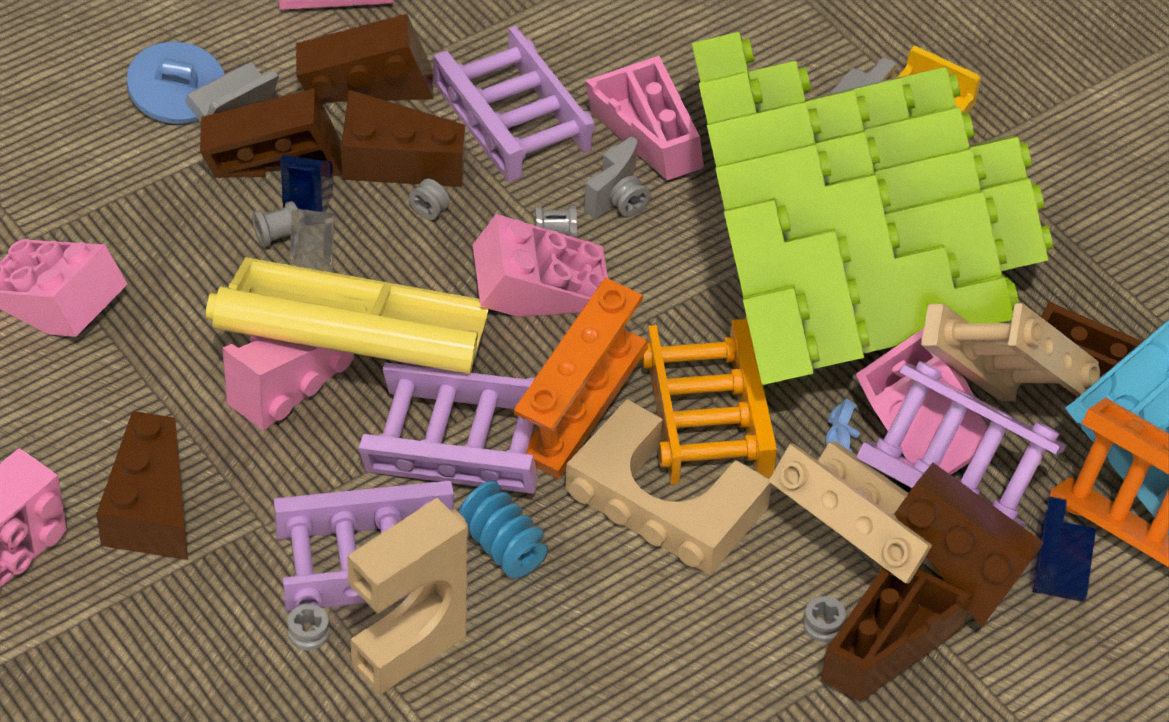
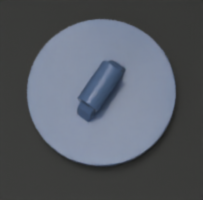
M164 42L144 49L132 60L127 73V90L135 106L147 116L170 124L193 123L199 120L185 103L187 94L224 76V72L218 61L202 48L183 42Z

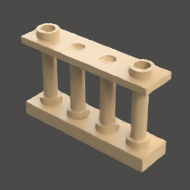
M1015 303L1012 323H969L945 304H928L921 346L999 401H1016L1017 389L1021 383L1060 384L1078 397L1100 378L1099 361L1023 303Z
M837 441L827 444L818 461L795 444H789L768 480L771 484L904 583H910L921 563H924L940 575L926 557L932 545L901 523L894 515L908 495L906 491L867 463L857 459L855 454Z

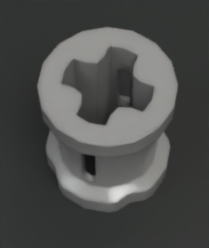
M293 201L287 202L285 207L263 214L261 211L252 213L254 230L263 248L270 246L273 240L291 235L295 238L303 236L301 217Z
M535 206L534 225L577 238L576 206H569L568 210H543L541 206Z

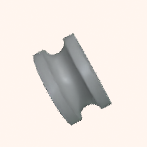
M627 176L612 188L609 200L614 206L618 207L623 216H633L647 205L650 199V191L646 186L642 185L637 177Z
M432 179L423 180L409 194V201L413 209L421 217L428 220L438 217L440 211H444L450 204V199L445 189Z
M821 596L812 599L807 604L803 622L805 632L815 641L831 642L844 624L846 618L845 608L841 602L832 597ZM823 615L826 620H832V623L826 624L823 618L817 619V616Z
M302 604L295 607L289 613L287 619L289 640L294 646L302 650H315L325 644L329 637L328 614L323 608L314 604ZM304 623H314L313 631H303Z

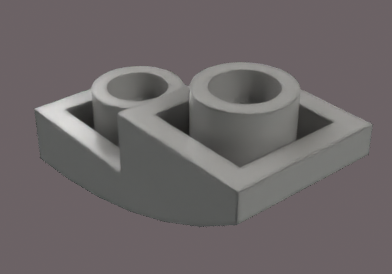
M633 136L619 145L612 146L603 155V172L594 174L586 182L584 211L594 219H597L613 206L609 197L616 183L627 176L634 175L638 140Z

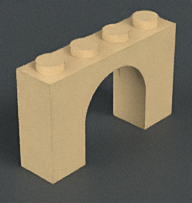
M626 399L567 463L565 491L570 493L578 502L587 503L606 514L614 523L624 525L642 535L650 544L660 546L678 556L686 565L697 567L711 575L768 509L772 484L765 476L735 460L714 485L697 498L675 502L661 500L649 495L637 485L633 476L658 449V443L661 442L663 419Z
M435 498L347 555L348 584L377 613L382 612L409 594L392 612L351 638L352 666L380 695L466 637L468 526L458 511L450 510L438 498Z

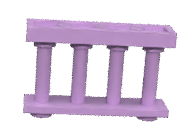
M516 26L509 28L508 50L467 65L457 64L448 51L433 55V84L507 182L522 177V163L526 154L572 137L584 153L591 151L592 133L595 131L591 115L588 111L581 109L538 55L533 42L529 38L526 39ZM512 64L522 73L521 76L483 90L479 87L476 88L470 81ZM531 88L541 98V100L503 114L494 112L489 106L493 102ZM551 112L561 123L522 139L513 137L508 130L511 127Z
M919 361L917 366L903 364L900 373L914 381L885 439L880 438L878 443L874 441L864 442L856 458L913 488L933 462L938 466L940 465L969 408L991 420L962 479L959 480L976 494L980 493L977 487L1007 429L1030 441L1000 501L995 500L993 503L994 507L1024 528L1026 522L1016 518L1019 513L1016 507L1046 449L1054 454L1064 452L1067 445L1057 440L1060 433L1039 422H1035L1034 426L1031 427L940 379L942 371L923 361ZM929 389H932L953 401L923 459L918 458L916 463H913L900 456L903 451L900 446Z
M384 363L383 373L389 394H394L383 434L362 435L359 451L366 472L439 482L451 480L454 484L478 487L485 482L493 480L500 484L501 490L535 494L538 475L534 456L526 454L534 427L533 423L518 416L509 450L484 449L495 407L514 409L535 378L519 379L477 373L465 374L436 368L419 367L409 363ZM412 397L436 399L425 439L421 441L400 438ZM453 402L478 405L467 445L464 446L442 444Z
M452 481L274 498L277 540L291 538L296 576L283 577L285 611H292L295 607L302 604H314L323 608L367 603L348 584L347 555L356 550L354 532L381 529V533H383L435 498H438L450 510L454 509ZM336 534L341 571L314 574L309 536Z

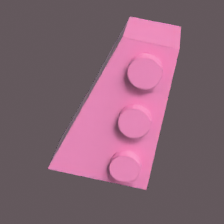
M660 56L585 80L591 113L623 142L631 136L638 140L637 154L665 180L704 168L700 136Z
M251 335L250 341L252 342L240 348L233 344L222 348L227 404L264 431L274 422L284 419L291 409L307 396L310 397L317 393L322 384L337 372L340 373L346 370L354 360V354Z

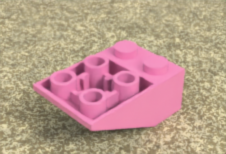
M495 214L473 244L480 306L516 317L581 313L605 277L608 278L603 246L499 214Z
M23 239L14 243L9 248L8 254L0 261V310L47 334L77 337L127 285V282L105 244Z
M924 328L855 374L871 406L888 431L914 381L900 373L903 364L917 366L919 361H923L943 372L940 377L941 380L974 396L961 373L921 346ZM929 389L900 446L906 459L913 463H916L918 458L923 459L953 400ZM968 408L939 467L952 475L970 463L989 426L986 417Z
M20 448L0 463V588L14 575L24 572L36 556L47 547L55 545L61 539L64 532L67 531L58 475Z

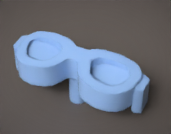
M845 399L832 410L828 422L833 426L827 433L826 444L837 441L852 452L849 448L850 436L856 439L860 434L858 430L848 425L853 409L857 407L855 403Z

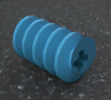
M490 480L474 489L460 505L458 512L465 519L468 531H470L473 539L480 543V546L487 554H491V558L497 565L502 566L505 574L511 578H519L533 571L547 556L548 547L546 544L541 543L544 532L540 527L533 526V520L529 515H522V508L518 504L512 503V498L507 492H501V486L497 481Z

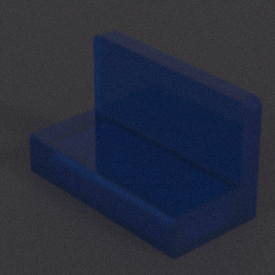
M1049 497L1040 540L1044 543L1038 551L1032 592L1084 602L1088 593L1096 530L1092 527L1064 522L1067 500Z

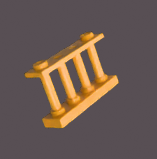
M747 319L732 320L730 337H724L723 342L661 346L657 325L648 326V349L641 358L642 369L649 368L658 417L663 419L661 432L663 442L658 443V457L660 467L668 468L670 484H679L681 462L745 457L746 461H753L756 472L765 477H771L775 468L777 447ZM725 359L726 363L732 362L733 365L730 374L667 378L664 363ZM731 391L732 395L739 394L740 402H737L736 407L673 411L670 395ZM738 424L739 428L746 427L747 435H744V440L681 445L679 444L676 429Z

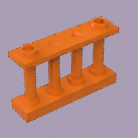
M605 277L513 409L515 415L539 426L530 439L526 453L534 456L536 468L560 480L566 471L567 463L580 450L647 351L646 339L624 329L642 302V294Z
M1104 398L1089 408L1083 419L1082 424L1093 430L1096 438L1077 479L1067 478L1054 487L1049 496L1060 502L1061 506L1069 513L1087 518L1169 567V535L1167 534L1169 531V489L1152 525L1129 512L1150 466H1155L1169 474V433L1110 399ZM1112 444H1117L1131 452L1134 459L1113 502L1092 490V487Z

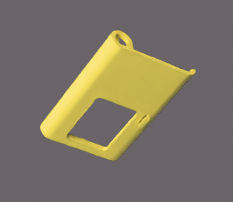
M245 257L229 287L220 286L217 294L210 293L206 307V319H212L213 329L471 374L489 309L481 307L480 299Z

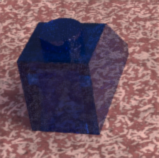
M282 155L280 168L283 208L287 202L293 201L302 221L323 223L333 192L332 161Z

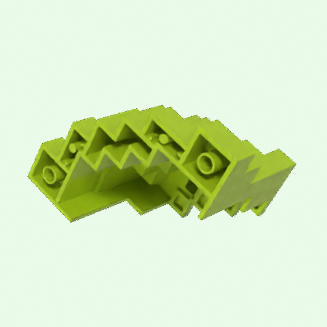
M740 32L692 43L701 82L698 84L708 123L707 129L725 209L724 215L743 293V304L762 385L814 374L813 369L864 358L863 353L898 346L924 328L928 304H945L969 323H1001L1012 320V309H1014L1015 303H1019L1015 284L1012 283L1011 279H1008V276L1004 277L1001 271L1048 261L1047 250L1053 249L1051 233L1048 225L1041 226L1038 210L1044 209L1043 196L1040 185L1031 183V179L1026 174L1025 168L1032 167L1027 142H1019L1018 136L1008 135L968 144V139L974 138V130L970 114L961 112V108L955 106L954 98L961 96L956 73L948 74L947 67H942L805 99L804 92L811 91L807 68H798L797 61H791L749 71L748 63L755 62L750 38L742 40Z

